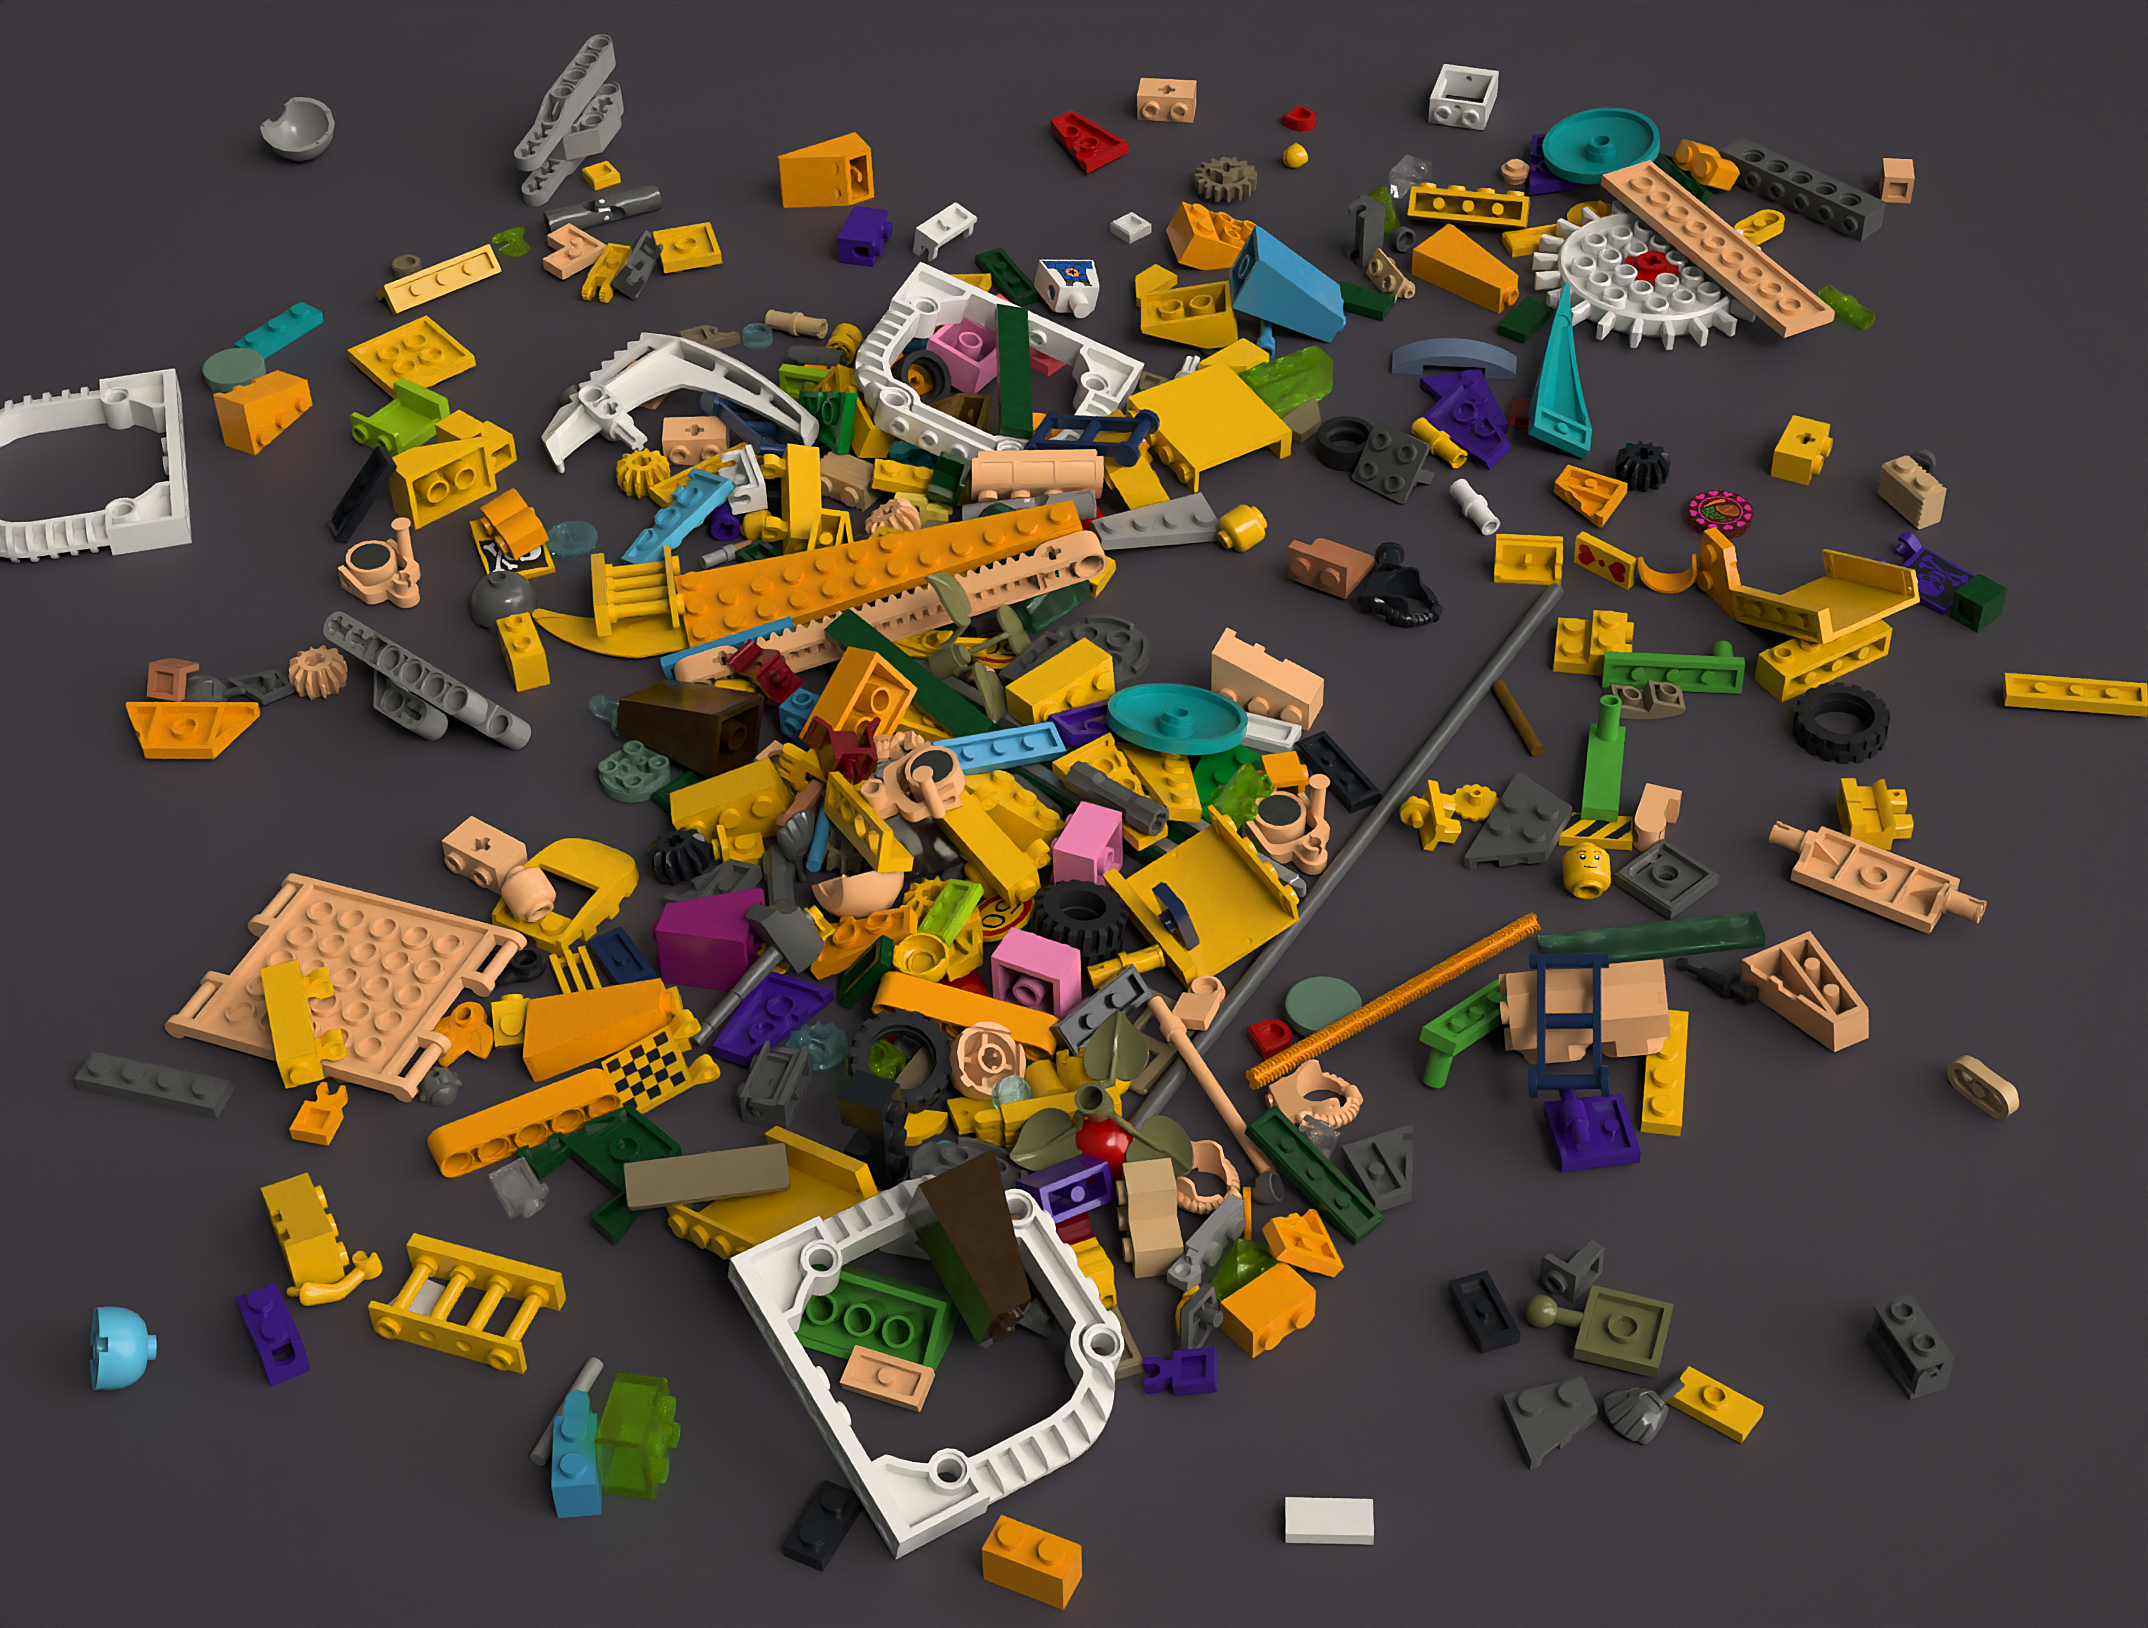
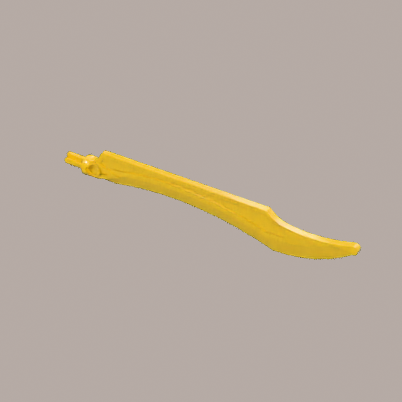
M540 608L532 612L535 624L540 625L547 632L574 646L599 654L639 659L690 648L682 614H679L680 627H673L671 612L619 618L617 622L611 623L612 635L598 637L595 618L560 614ZM836 614L830 615L828 617L833 620L836 618ZM823 618L818 619V620H815V621H816L818 624H820V623H822ZM809 622V623H806V624H803V626H804L805 628H808L809 625H810V622ZM932 629L894 641L893 643L910 657L929 661V656L942 649L940 644L947 641L953 634V631H937ZM958 637L954 643L957 645L961 643L967 649H970L987 641V638ZM987 648L971 655V657H986Z

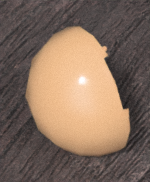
M875 870L851 877L848 874H844L840 877L811 885L822 908L830 914L839 918L853 915L856 920L865 919L872 912L887 910L893 905L903 887L904 872L877 873Z

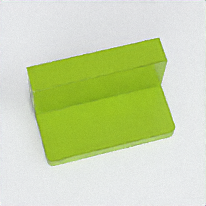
M783 363L779 369L780 389L792 398H799L800 391H812L831 371Z

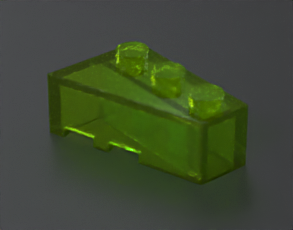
M1314 345L1260 366H1255L1237 375L1282 419L1311 396H1315L1318 402L1332 391L1334 360L1320 347Z

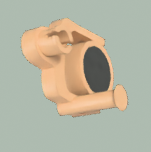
M404 517L392 521L391 526L396 531L398 544L392 538L387 540L386 543L370 540L358 543L349 549L346 554L347 568L344 565L338 567L341 588L369 605L381 603L387 599L400 608H411L417 605L420 601V594L416 582L420 579L421 574L419 564L413 558L408 528L411 525V521ZM397 565L403 568V570L398 571Z
M928 740L884 768L883 779L885 784L879 779H870L861 787V793L865 801L882 819L900 812L906 820L918 822L928 816L936 819L945 816V811L962 806L959 795L964 789L965 778L957 755L949 748L932 746ZM904 774L914 798L919 803L911 801L901 790L900 779Z
M1315 774L1309 778V784L1312 786L1311 801L1304 792L1296 796L1285 791H1272L1258 797L1253 804L1252 819L1249 815L1243 818L1242 838L1248 837L1256 850L1281 864L1293 861L1302 872L1309 875H1317L1324 872L1327 867V851L1325 847L1330 834V827L1324 820L1326 787L1329 786L1330 779L1323 774ZM1306 822L1314 830L1304 836Z

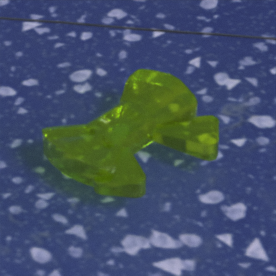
M514 227L503 233L499 232L492 238L493 244L509 241L507 245L498 250L499 255L519 257L530 251L529 244L523 241V235L526 232L524 227Z

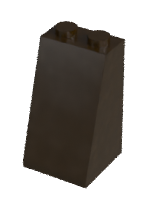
M664 679L619 699L616 730L710 779L736 768L757 756L765 696L754 692Z
M990 1150L919 1184L905 1213L978 1344L991 1338L994 1343H997L1012 1335L1016 1331L1015 1326L1017 1322L1024 1318L1023 1312L1031 1300L997 1159L994 1152Z

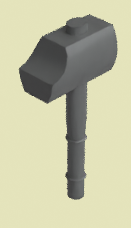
M785 901L767 907L753 903L746 914V919L768 948L745 972L733 989L729 990L727 996L706 1019H702L700 1032L689 1037L696 1046L700 1047L713 1032L716 1033V1029L741 1002H744L743 999L764 980L778 963L783 969L799 974L818 958L824 949L825 942L813 927L815 920L810 913L801 910L797 905Z

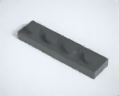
M92 1051L74 1078L77 1089L214 1119L218 1118L234 1092L232 1081L94 1051Z

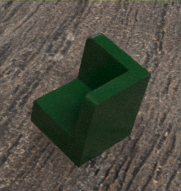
M941 452L933 469L925 497L956 508L967 482L971 461L947 452Z
M1982 574L1976 575L1955 591L1950 618L1978 633L2002 614L2007 588Z

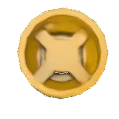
M847 323L839 324L835 327L826 347L845 350L847 353V365H849L862 343V334L856 326Z

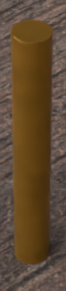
M1503 680L1495 681L1492 684V689L1532 756H1540L1544 752L1543 745Z

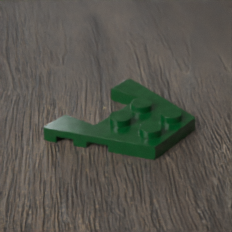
M630 1104L584 1122L583 1129L568 1135H563L559 1132L547 1137L548 1142L532 1149L526 1145L515 1151L517 1162L538 1180H541L572 1157L617 1194V1196L590 1215L592 1226L614 1245L621 1241L643 1211V1209L634 1211L628 1209L623 1164L683 1156L681 1146Z

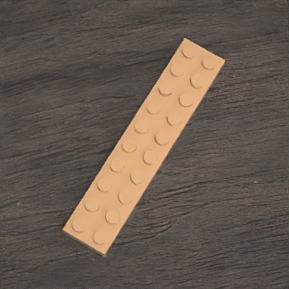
M1648 160L1602 175L1601 186L1783 338L1833 321L1835 311L1652 161Z

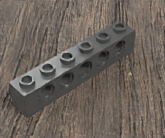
M1740 137L1720 151L1721 158L1730 160L1738 167L1740 174L1735 181L1737 185L1859 241H1863L1882 227L1885 201L1743 137Z

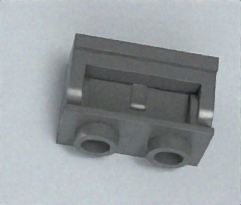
M765 1041L760 1054L754 1055L751 1061L750 1075L747 1082L741 1083L738 1088L736 1103L738 1106H741L743 1123L771 1129L779 1126L788 1130L813 1076L810 1049L802 1048V1050L780 1046L775 1047L771 1053L770 1041Z
M1908 1294L1874 1305L1873 1309L1876 1315L1872 1329L1867 1332L1866 1337L1907 1398L1913 1400L1947 1388L1955 1356L1912 1295Z

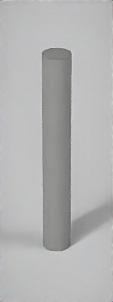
M590 1357L568 1393L577 1389L583 1392L586 1391L587 1394L602 1370L603 1363L597 1358ZM564 1400L554 1416H563ZM554 1417L530 1455V1459L537 1465H545L553 1451Z

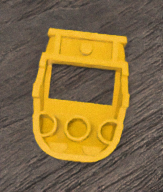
M581 838L558 840L537 853L523 866L525 868H540L596 890L593 896L586 902L573 920L551 911L547 916L536 922L516 919L501 897L492 912V923L495 926L519 931L531 936L536 940L538 948L564 957L563 951L569 950L568 946L579 938L587 941L597 933L596 926L606 918L612 920L620 912L619 903L623 897H630L638 884L639 872L635 860L630 855L599 842Z

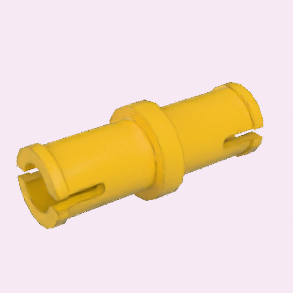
M1425 418L1417 419L1411 426L1412 430L1410 433L1419 440L1429 444V452L1435 456L1439 455L1452 468H1460L1467 460L1465 457L1468 456L1467 452L1450 440L1449 434L1445 431L1437 430Z
M1156 943L1153 946L1126 954L1125 951L1117 954V958L1093 966H1087L1086 969L1091 985L1095 990L1125 965L1133 963L1139 974L1159 967H1165L1166 965L1161 948Z

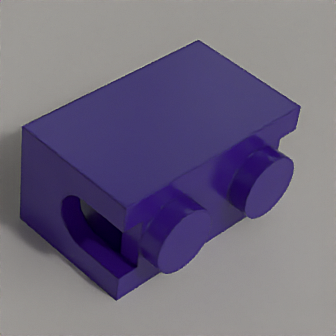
M861 206L853 207L837 238L839 263L874 266L878 256L883 255L886 240H890L892 236V222H887L888 210Z
M1086 1154L1078 1155L1015 1180L1017 1189L1028 1192L1042 1211L1046 1210L1049 1212L1055 1224L1116 1199L1108 1161ZM1094 1175L1095 1183H1086L1085 1178Z
M272 1282L265 1285L266 1289L253 1291L248 1296V1299L245 1294L235 1297L244 1329L270 1386L311 1370L302 1338L276 1283ZM289 1344L293 1351L292 1354L285 1360H274L273 1356L283 1354L286 1349L285 1345Z

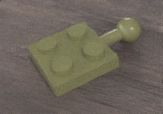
M1592 1285L1584 1313L1557 1307L1556 1302L1551 1297L1536 1295L1527 1302L1525 1316L1528 1322L1537 1328H1547L1556 1323L1580 1329L1573 1359L1657 1379L1674 1304Z

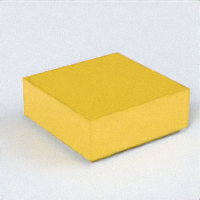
M608 161L582 169L583 178L595 191L621 182L620 173Z

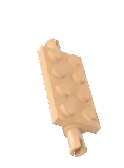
M1777 821L1770 833L1769 843L1797 852L1800 857L1792 869V881L1926 934L1931 933L1941 915L1947 911L1969 919L1976 924L1979 923L1985 912L1987 901L1979 900L1957 891L1960 879L1824 826L1820 828L1818 833L1808 830L1806 833Z

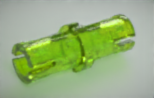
M1830 284L1825 285L1819 291L1818 297L1830 306L1838 317L1849 319L1863 330L1868 329L1874 323L1875 313L1857 303L1855 297L1839 292Z

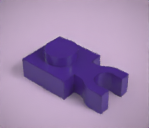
M1214 1347L1173 1351V1360L1169 1361L1158 1357L1144 1358V1367L1147 1374L1159 1373L1153 1378H1143L1146 1394L1159 1393L1168 1387H1173L1175 1396L1217 1392V1354Z

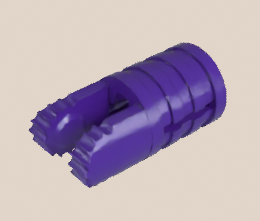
M726 499L722 505L710 512L711 533L714 538L723 542L732 541L740 534V514H732Z

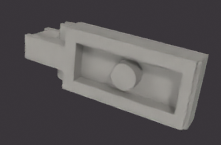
M1229 1194L1185 1243V1252L1167 1271V1282L1184 1290V1292H1188L1201 1282V1274L1208 1266H1214L1231 1240L1236 1241L1243 1233L1246 1225L1243 1199Z

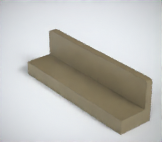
M785 1143L623 1164L628 1209L631 1211L790 1189Z

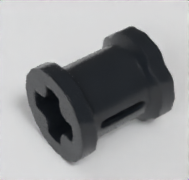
M1386 542L1377 547L1375 559L1379 565L1376 572L1395 571V569L1405 568L1402 564L1405 558V551L1400 544Z

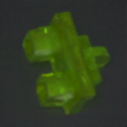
M1242 763L1227 785L1221 784L1214 789L1211 796L1214 802L1212 805L1221 815L1226 813L1232 819L1238 831L1243 822H1251L1257 815L1258 806L1255 803L1256 799L1269 798L1275 788L1266 773H1256L1251 763Z

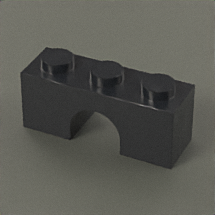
M857 1069L838 1096L841 1124L857 1130L845 1147L844 1154L866 1163L875 1186L889 1190L897 1177L902 1178L909 1164V1156L906 1155L905 1149L907 1130L904 1129L903 1125L905 1104L901 1101L900 1084Z

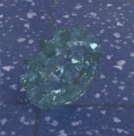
M567 521L552 527L547 532L549 540L546 542V545L551 555H559L561 559L572 556L575 559L577 555L587 556L589 550L596 549L598 534L596 529L589 523Z
M818 1020L814 1026L802 1023L800 1031H791L790 1040L786 1042V1047L802 1050V1048L810 1049L812 1071H823L838 1065L845 1058L848 1051V1041L844 1030H837L833 1022L823 1026ZM816 1040L819 1044L823 1043L824 1051L815 1044L811 1045V1041Z

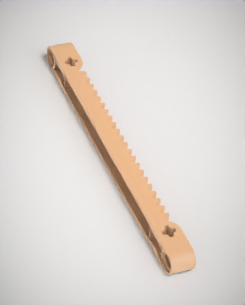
M1085 530L1047 541L1035 550L1033 556L1028 557L1026 554L1020 553L1018 561L1007 557L1005 565L995 561L993 569H988L985 565H982L980 573L976 574L970 569L967 571V577L963 578L958 573L954 577L962 585L969 598L972 611L968 616L972 617L997 609L1002 605H1010L1094 578L1105 570L1107 559L1096 534ZM1049 552L1052 553L1053 560L1049 559ZM1056 570H1058V573H1059V577H1058V578L1056 577V574H1055V571H1056ZM929 583L927 590L916 586L914 594H909L906 590L902 591L901 598L899 599L891 594L886 603L881 599H876L874 607L863 603L861 611H857L854 607L850 608L891 642L954 623L943 607L936 591ZM838 611L836 613L835 619H837L842 614L841 611ZM827 615L823 616V621L820 624L813 619L810 620L808 628H805L802 624H797L795 632L785 628L783 636L779 637L775 632H772L770 640L766 641L760 636L757 638L756 643L763 649L779 650L781 658L793 673L841 659L845 653L825 636L824 629L835 620H832ZM719 646L687 656L679 660L674 667V676L678 681L713 686L716 681L727 680V676L730 675L731 679H746L751 687L758 685L751 676L739 675L727 664L723 665L721 658L725 657L727 661L738 650L733 646Z

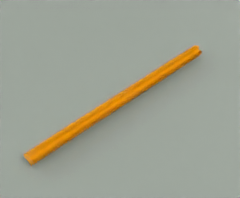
M1531 912L1517 921L1515 920L1514 923L1508 924V926L1501 928L1487 938L1481 939V941L1474 943V945L1467 947L1449 959L1447 958V960L1399 985L1390 992L1388 991L1383 996L1381 995L1376 1000L1374 999L1370 1003L1363 1005V1007L1356 1009V1011L1299 1041L1297 1044L1295 1043L1293 1046L1269 1058V1060L1254 1066L1250 1071L1247 1070L1246 1078L1250 1081V1087L1255 1090V1088L1262 1087V1084L1266 1085V1082L1270 1083V1080L1274 1081V1078L1277 1079V1076L1281 1077V1074L1288 1073V1070L1291 1071L1292 1068L1299 1067V1063L1303 1064V1062L1310 1060V1057L1318 1056V1054H1321V1051L1325 1052V1049L1328 1050V1047L1336 1046V1043L1339 1044V1041L1343 1042V1039H1347L1346 1037L1350 1038V1035L1354 1036V1033L1357 1034V1031L1361 1032V1029L1364 1030V1027L1368 1028V1025L1375 1024V1021L1382 1020V1017L1389 1016V1013L1393 1014V1011L1396 1012V1009L1400 1010V1007L1403 1008V1005L1407 1006V1003L1410 1004V1001L1414 1002V999L1417 1000V997L1421 998V995L1424 996V993L1428 994V991L1431 992V989L1435 990V987L1438 988V985L1442 986V984H1445V981L1449 982L1452 978L1455 979L1459 974L1462 975L1466 970L1469 971V968L1472 969L1473 966L1476 967V964L1479 965L1486 961V958L1490 959V957L1497 955L1503 949L1510 948V945L1513 946V944L1524 940L1530 934L1533 935L1537 930L1540 931V925L1536 921L1537 915Z

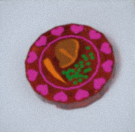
M1710 490L1699 493L1691 499L1687 508V522L1694 531L1700 533V530L1704 532V530L1716 527L1727 539L1743 535L1748 527L1750 529L1753 521V507L1747 499L1725 490Z

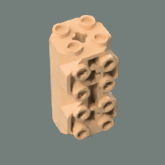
M1663 959L1609 964V968H1601L1602 1053L1608 1057H1627L1658 1053L1663 1049L1664 1041L1671 1036ZM1593 969L1546 970V1013H1593ZM1537 971L1499 974L1501 997L1507 996V1000L1500 1001L1502 1024H1510V1028H1504L1506 1051L1517 1050L1524 1055L1525 1061L1530 1064H1537ZM1546 1029V1064L1580 1060L1586 1054V1048L1593 1043V1029Z

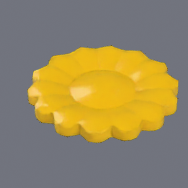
M1478 784L1473 786L1464 785L1463 788L1456 789L1455 794H1452L1456 802L1455 814L1461 815L1463 819H1470L1473 822L1479 820L1486 821L1500 799L1496 797V792L1490 791L1488 787H1481Z

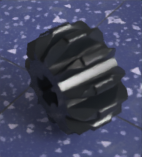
M1638 441L1636 445L1627 443L1625 448L1619 449L1615 463L1616 478L1628 483L1627 486H1631L1632 491L1642 489L1646 492L1648 488L1658 490L1661 484L1666 483L1669 476L1670 460L1669 454L1664 452V447H1654L1653 442L1643 444L1641 441Z
M682 827L678 831L673 832L670 830L669 834L659 835L657 841L649 845V865L656 878H660L662 883L672 881L673 884H678L683 880L689 882L690 878L701 876L702 870L710 867V847L703 834H700L697 829L686 830L685 827Z

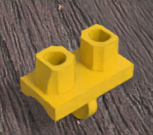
M1427 780L1425 784L1426 793L1420 799L1416 796L1409 797L1408 801L1402 804L1399 812L1401 820L1405 824L1419 828L1423 849L1434 851L1438 842L1454 844L1461 833V825L1459 820L1451 819L1456 806L1454 796L1440 793L1438 782Z

